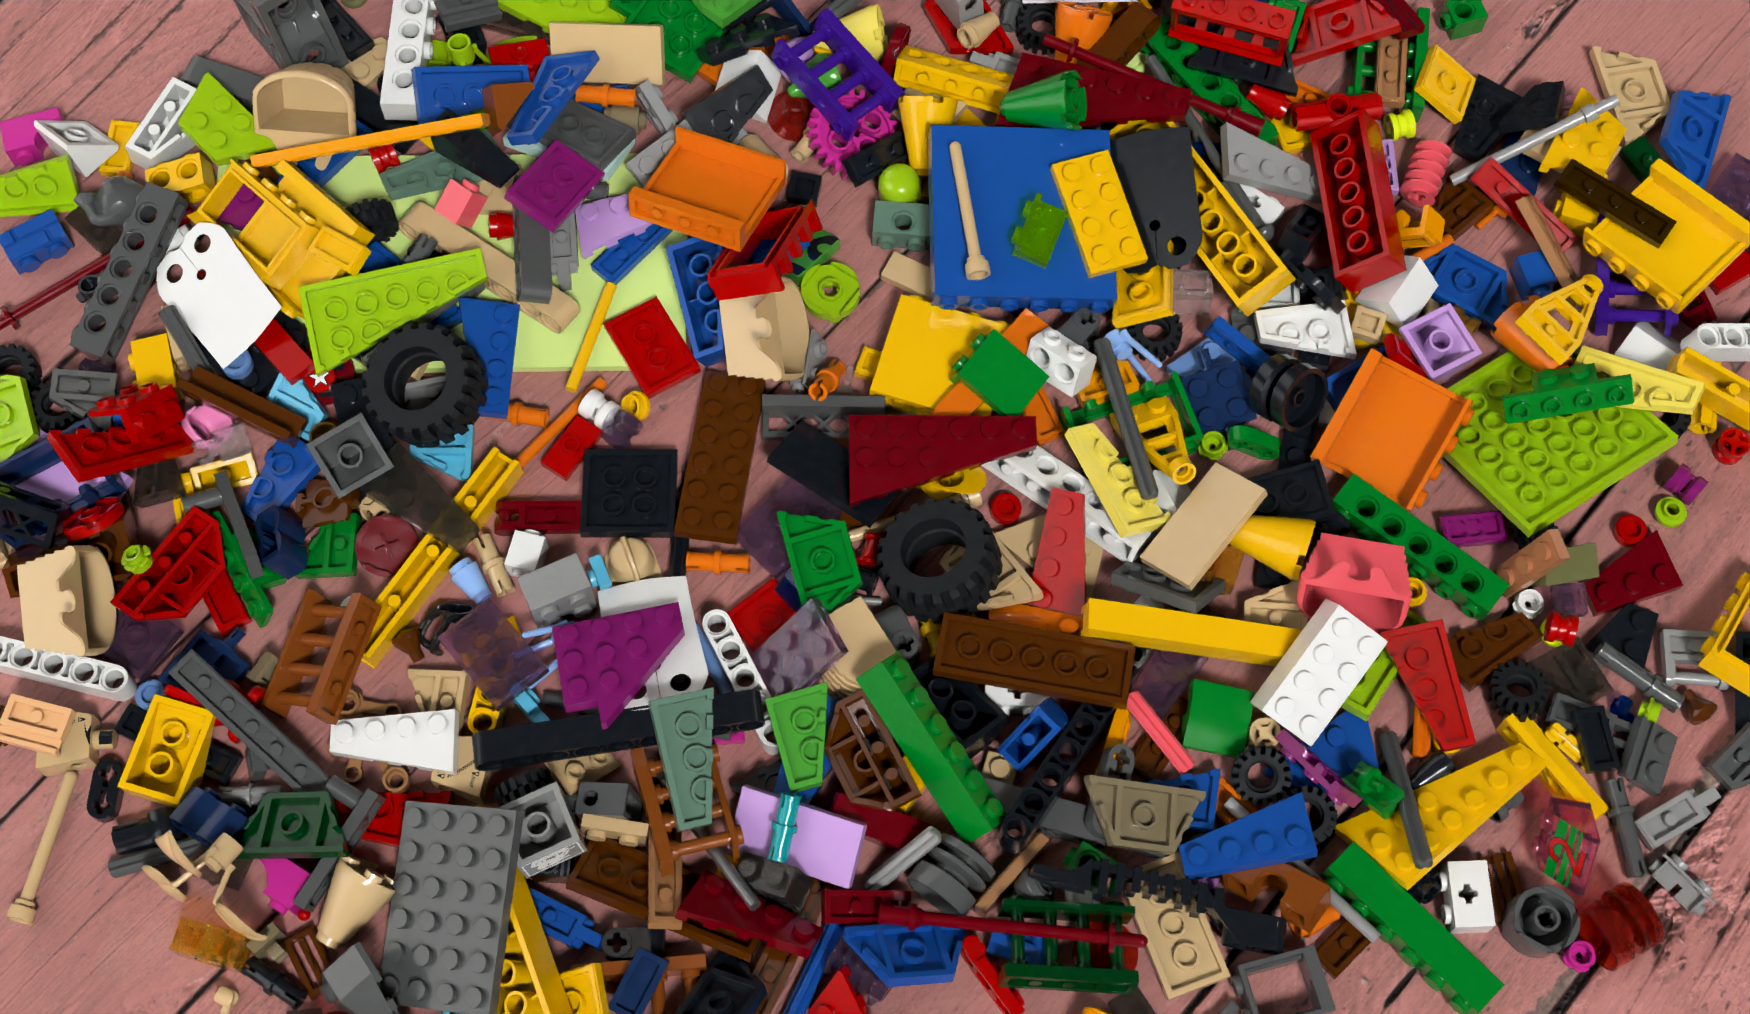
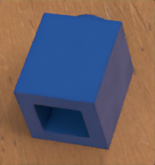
M1542 250L1516 256L1509 269L1522 301L1529 299L1528 296L1539 295L1542 298L1551 294L1553 287L1558 281Z

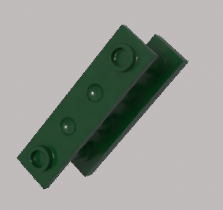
M1021 895L1004 898L997 910L998 917H1010L1012 921L1024 922V918L1043 919V924L1057 925V920L1076 921V927L1090 929V922L1109 923L1110 930V925L1114 922L1116 923L1117 932H1122V924H1128L1135 914V906H1125L1124 903L1117 901L1106 904L1027 900L1025 896ZM1011 934V961L1005 963L999 972V987L1131 995L1139 984L1138 971L1128 970L1124 966L1123 946L1115 945L1114 954L1110 953L1111 966L1103 969L1095 968L1091 964L1090 942L1077 941L1078 964L1074 967L1062 966L1058 962L1057 939L1044 938L1045 962L1041 965L1028 964V961L1025 960L1024 935Z

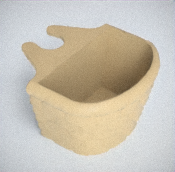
M318 62L293 64L267 76L253 90L254 132L270 138L277 150L357 136L354 84L351 77L337 67ZM332 155L316 158V168L318 170H325ZM298 161L291 162V164L297 166Z
M781 276L785 286L784 291L719 301L728 376H746V378L754 377V379L763 380L773 379L777 382L794 381L803 377L810 340L809 322L803 297L791 278Z
M90 545L66 546L65 550H56L52 554H45V557L35 558L34 561H26V564L17 565L25 649L35 648V651L45 650V652L54 651L55 653H64L65 655L75 654L78 657L94 656L108 651L114 642L116 632L117 608L110 603L116 596L110 566L98 547Z
M859 596L852 602L843 605L829 614L817 626L811 636L809 660L817 682L819 684L828 682V696L844 699L862 689L856 681L857 677L897 651L862 597ZM919 642V650L921 652L922 644ZM904 648L906 652L911 651V649L907 650L906 648Z

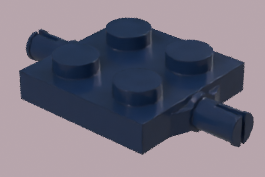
M1209 348L1203 349L1206 361H1204L1201 350L1196 352L1202 369L1196 374L1180 380L1203 436L1207 432L1216 431L1224 435L1227 443L1230 427L1256 420L1257 415L1250 406L1249 391L1239 361L1236 360L1224 365H1213Z
M235 626L227 638L222 641L221 639L211 637L200 629L158 679L165 685L170 684L187 692L168 672L193 649L224 679L239 684L247 675L248 670L252 669L234 650L246 634Z

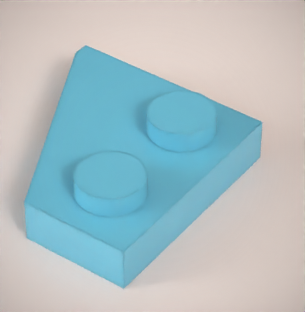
M279 372L267 400L306 418L308 424L301 437L309 441L311 429L321 422H326L329 415L314 393L307 387L303 378L291 386Z
M473 424L467 425L469 431L463 436L459 433L454 435L455 441L448 444L441 440L438 447H427L424 444L418 447L410 444L411 458L466 483L473 474L475 436Z

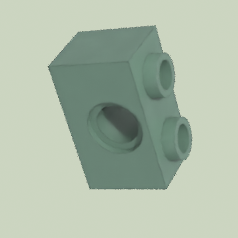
M875 200L872 246H879L887 250L907 248L914 252L930 250L929 204ZM907 226L909 229L899 230L897 227Z

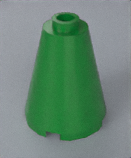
M1066 70L1007 92L1000 103L1001 113L1012 123L1068 131L1081 130L1082 126H1079L1080 121H1085L1087 116L1085 87L1079 88L1077 79L1082 78L1076 70Z

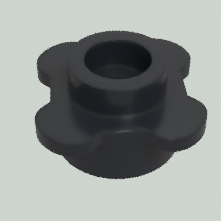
M86 275L78 282V290L80 292L76 295V298L80 303H85L93 296L97 287L98 275Z

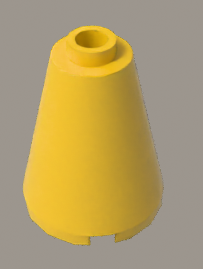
M903 96V98H898L909 165L916 170L918 176L928 177L927 137L931 125L953 124L958 102L955 98L943 97V101H940L939 98H934V96Z
M1251 515L1229 544L1290 580L1297 582L1316 521L1311 519Z

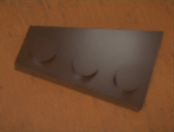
M1522 612L1488 622L1485 626L1470 631L1465 629L1455 632L1454 636L1448 637L1459 682L1468 692L1472 691L1489 679L1500 664L1503 663L1506 666L1507 661H1514L1542 641L1544 634Z

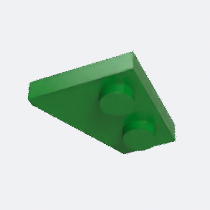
M351 513L350 520L320 526L319 534L313 538L307 548L310 553L307 556L306 568L295 576L298 579L356 576L358 559L356 558L354 544L356 534L361 528V516L357 513Z

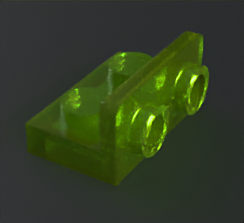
M1037 192L1034 201L1027 200L1021 217L1026 218L1023 228L1017 225L1010 243L1015 244L1013 256L1046 269L1068 212L1042 202L1043 194Z

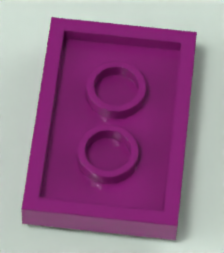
M556 139L506 191L504 199L554 233L601 183L605 173Z

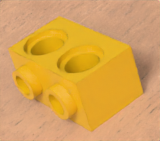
M200 152L187 154L183 158L162 162L155 167L145 169L146 182L179 193L189 202V205L205 200L216 185L213 165Z

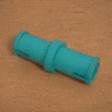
M781 792L776 821H772L771 829L774 831L767 858L787 863L789 861L788 857L793 834H796L798 826L795 823L802 796Z

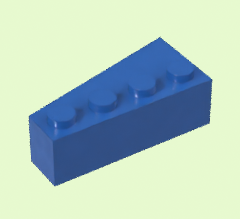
M695 237L665 247L695 360L706 367L726 361L720 305L713 289L709 286L707 273L725 247Z

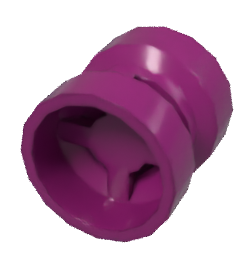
M1683 463L1663 488L1670 493H1677L1681 501L1689 506L1708 484V481L1701 476L1696 477L1693 475L1691 468ZM1691 479V480H1692L1691 484H1690V485L1686 488V490L1683 492V491H1682L1683 487H1684V486L1688 483V481Z

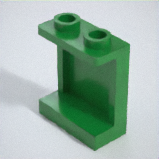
M993 329L986 335L981 332L970 344L973 351L968 357L962 355L953 365L952 369L955 373L949 380L953 383L961 381L997 412L999 416H1019L1050 376L997 330Z

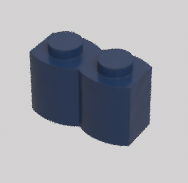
M275 504L258 514L255 529L260 539L257 547L260 563L288 580L304 571L307 565V551L303 546L305 529L302 527V521Z
M193 786L169 818L177 829L209 848L223 832L238 842L245 833L242 827L248 820L246 818L248 813L235 803L228 806L220 802L221 796L209 787H205L202 790L199 787Z

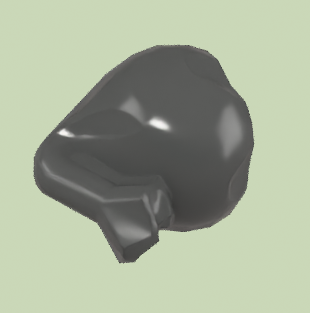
M112 176L103 182L97 193L80 192L74 198V202L85 211L93 225L123 228L126 218L131 216L136 205L137 194L144 186L134 182L127 176Z

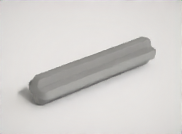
M934 826L927 827L865 878L864 887L867 890L884 889L941 843V832Z

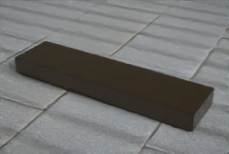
M1573 158L1554 184V186L1658 249L1677 223V221Z

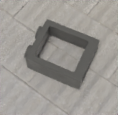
M1315 945L1237 965L1233 971L1234 976H1231V984L1235 995L1241 996L1244 1009H1241V1014H1259L1247 976L1298 962L1314 1009L1296 1014H1332L1335 1012L1336 1008Z

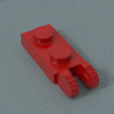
M966 936L963 939L960 954H962L964 961L1003 1014H1024L1025 1009L1023 1006L1025 1002L1015 988L1010 990L1006 987H999V972L1001 968L995 961L989 962L986 958V946L983 942L979 941L980 938L978 939L977 936Z

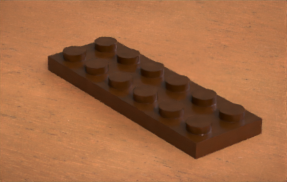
M706 370L676 518L675 537L737 545L762 410V394H765L766 380L754 379V377L746 378V376L737 377V375L728 376V373Z
M944 612L932 675L1126 710L1136 646Z
M606 838L605 841L590 840L586 846L588 851L582 853L567 879L566 889L648 921V854L630 846L621 845L610 838ZM682 868V903L701 877L700 874ZM689 917L687 922L682 921L681 930H670L749 963L761 941L758 938H749V941L736 937L737 932L719 926L716 931L703 927L704 922Z

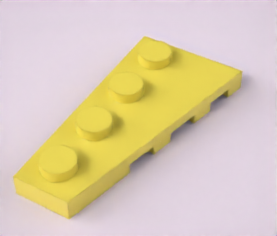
M1584 345L1574 365L1594 363L1598 379L1631 374L1634 403L1616 406L1621 408L1693 415L1705 387L1703 382Z
M1094 423L1071 427L1067 430L1064 436L1120 537L1124 538L1162 529L1172 515L1169 511L1164 513L1156 504L1158 501L1157 497L1147 501L1141 498L1132 467L1122 464L1117 458L1119 452Z

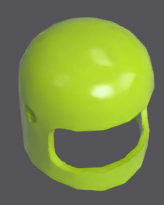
M896 163L888 166L882 171L878 181L880 201L919 204L921 200V181L918 173L906 164Z

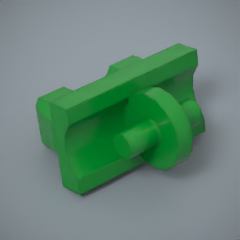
M1363 761L1357 764L1355 770L1350 775L1341 778L1363 798L1360 801L1385 820L1389 819L1399 809L1398 803L1405 797L1404 790L1384 777L1378 768L1369 766Z

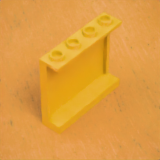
M1660 158L1651 165L1649 177L1631 193L1677 221L1659 249L1607 217L1593 230L1586 227L1583 233V245L1589 254L1595 257L1599 256L1607 262L1612 271L1617 274L1622 273L1631 280L1638 290L1646 291L1655 298L1662 308L1670 309L1677 315L1750 246V222Z
M284 159L276 166L275 169L284 176L277 185L279 187L277 193L280 196L284 193L298 204L296 209L299 212L304 210L317 220L314 224L316 227L321 229L324 224L365 247L368 245L375 234L302 170ZM264 201L236 239L268 266L295 227ZM309 252L281 291L265 283L264 285L275 299L282 304L280 309L292 319H295L296 316L305 319L298 287L342 278L346 272Z
M901 294L870 387L869 396H885V407L912 415H929L958 384L959 381L953 383L949 380L955 373L952 367L962 355L968 357L973 351L970 344L981 332L986 335L993 329L1002 335L1010 324L1001 320H988L974 312L964 313L954 309L944 310L939 306H931L930 302L925 301L919 296ZM984 402L972 416H991L993 409Z

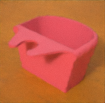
M1321 532L1320 540H1317L1316 548L1314 547L1313 555H1310L1309 563L1306 562L1305 571H1302L1297 591L1298 607L1304 616L1311 619L1327 598L1339 604L1376 633L1399 628L1407 617L1412 597V590L1410 589L1411 580H1408V563H1405V547Z

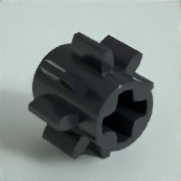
M1432 868L1407 891L1419 904L1431 902L1439 893L1440 885L1438 883L1440 880L1436 878L1438 872Z

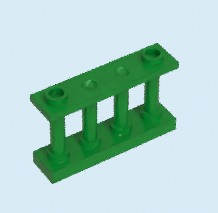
M1422 7L1418 8L1416 14L1426 26L1423 33L1412 36L1411 42L1408 43L1407 60H1410V67L1406 68V85H1409L1408 92H1405V104L1403 106V109H1410L1412 111L1415 122H1419L1425 107V99L1414 90L1428 52L1430 8ZM1377 41L1353 48L1351 85H1347L1345 95L1354 96L1374 93L1371 90H1362L1361 81L1362 76L1375 78L1376 66L1363 65V52L1376 53Z

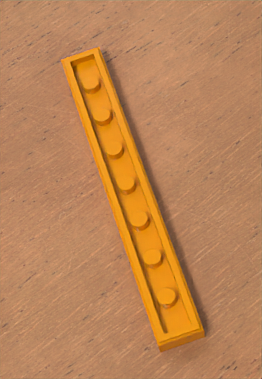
M478 113L251 155L250 159L254 167H269L278 165L282 159L291 163L487 127L491 124L489 114Z

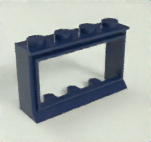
M88 417L73 423L69 428L61 431V433L75 434L76 429L90 428L92 433L104 431ZM46 437L42 442L28 449L21 450L15 456L1 462L0 481L16 486L62 462V460ZM114 473L104 476L107 481L95 487H92L90 484L81 485L78 488L80 495L67 502H64L62 499L54 500L71 506L69 513L71 515L81 507H87L88 509L95 507V502L98 499L118 496L126 492L127 489L122 483L119 474ZM7 509L1 511L0 515L5 524L14 526L9 511ZM38 520L29 523L36 535L41 536L47 533V523ZM0 532V538L14 549L28 543Z

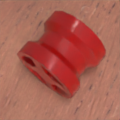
M392 144L367 148L378 174L384 172L388 167L401 165Z
M1732 427L1726 429L1712 445L1714 458L1725 465L1736 464L1749 451L1750 438L1745 431L1739 428Z
M1551 610L1544 628V641L1553 642L1558 640L1563 645L1571 647L1578 631V616L1570 614L1565 617L1561 616L1558 611Z

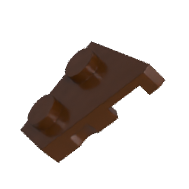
M1451 170L1448 173L1447 182L1443 191H1441L1437 207L1434 210L1445 219L1443 236L1450 234L1455 241L1492 211L1494 202L1467 181L1453 186L1449 175L1455 172Z

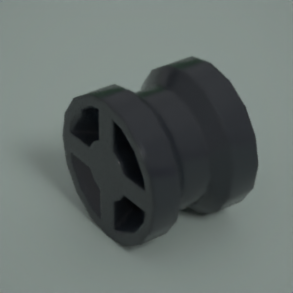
M1335 511L1337 518L1316 523L1313 535L1317 540H1320L1321 532L1342 536L1348 534L1351 530V523L1344 515Z

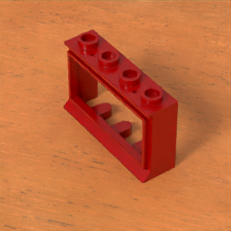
M1173 0L1168 36L1281 67L1296 11L1256 0ZM1183 14L1197 18L1195 27L1179 24L1180 15ZM1212 22L1225 26L1223 35L1206 31L1208 23ZM1237 29L1253 33L1251 43L1234 39ZM1265 37L1279 40L1278 50L1263 47Z
M812 199L806 207L796 206L767 211L741 252L724 248L707 273L709 286L713 289L718 301L784 291L785 286L777 265L781 274L792 273L793 264L789 254L791 258L802 257L803 248L800 241L802 243L812 241V232L821 231L823 228ZM778 238L763 262L746 265L761 240Z

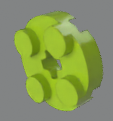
M830 262V265L823 266L818 264L809 269L804 275L801 282V295L805 308L810 314L819 319L837 323L856 309L860 301V285L856 273L845 264L839 262ZM835 286L836 295L826 296L823 289L825 287L830 289Z

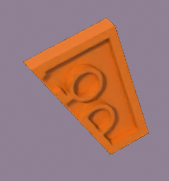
M1023 604L989 610V620L1078 636H1080V632L1083 630V617Z

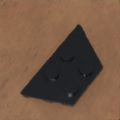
M1222 25L1217 34L1223 35L1225 26ZM1237 29L1234 39L1251 43L1254 34ZM1265 37L1263 47L1278 50L1279 40ZM1289 42L1281 67L1206 46L1188 61L1187 68L1248 85L1255 83L1296 97L1298 92L1293 72L1292 56L1289 51Z
M719 950L675 1014H754L768 993L764 983L751 973L749 966L743 960L740 961L737 957Z

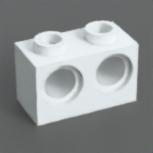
M1049 326L1031 338L1026 355L1050 376L1046 382L1070 397L1075 396L1090 384L1097 360L1096 355Z

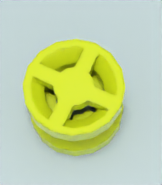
M1410 109L1402 110L1400 114L1396 115L1392 112L1384 115L1383 126L1387 139H1393V142H1395L1400 137L1407 139L1415 137L1416 122Z

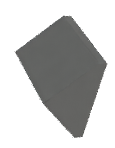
M362 413L306 444L338 499L394 467L379 438Z

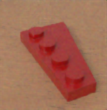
M1443 619L1379 632V635L1388 641L1385 649L1441 751L1446 752L1475 746L1476 740Z
M413 791L401 794L377 792L386 798V801L360 840L399 848L406 800L451 804L454 796L453 791H440V793ZM334 798L341 826H343L353 810Z

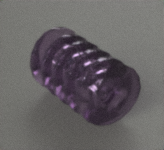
M842 938L828 956L823 972L829 975L836 970L837 973L840 968L846 965L851 972L848 979L852 988L854 989L858 986L856 994L861 993L863 997L869 994L867 1005L870 1007L878 1002H882L893 987H887L858 955L854 954L855 952L850 946L844 947L845 941Z

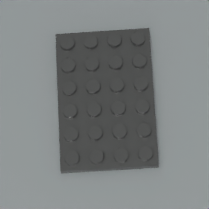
M406 800L393 889L396 891L391 899L380 974L383 979L380 983L384 997L393 998L396 1005L461 1014H497L524 811Z

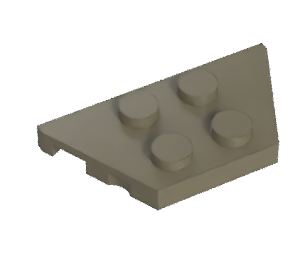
M1095 775L1084 776V783L1107 844L1110 847L1174 854L1182 841L1183 832L1189 828L1194 819L1192 815L1199 802H1203L1206 797V791Z

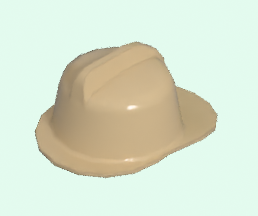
M622 536L607 549L605 564L613 587L638 580L662 577L655 553L650 544L644 539Z

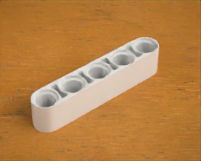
M1750 323L1701 324L1681 340L1680 350L1682 351L1688 346L1714 362H1750Z
M714 609L705 614L702 622L704 634L733 692L743 690L760 691L762 704L766 705L765 699L771 698V695L731 618L723 610ZM715 623H722L726 626L723 631L718 633L709 630ZM731 649L737 650L740 653L733 660L723 657L725 652ZM745 676L751 677L754 680L753 684L749 687H741L737 682ZM767 710L764 713L765 725L753 731L766 753L778 755L780 753L777 742L772 743L766 740L767 734L773 732Z
M0 636V649L3 648L0 655L1 673L115 701H127L136 693V680L120 665L88 657H78L75 654L65 655L64 653H55L54 651H35V648L25 649L23 641ZM33 656L32 661L28 665L22 666L23 661L27 657ZM63 663L62 669L53 674L54 667ZM88 671H94L90 679L82 681L83 676ZM124 678V682L120 687L112 688L117 679Z

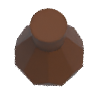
M418 627L402 630L392 641L394 647L408 654L413 663L425 658L420 649L421 632Z
M1691 689L1682 693L1685 696L1684 701L1687 704L1688 716L1692 725H1698L1707 721L1716 712L1718 705L1696 696Z

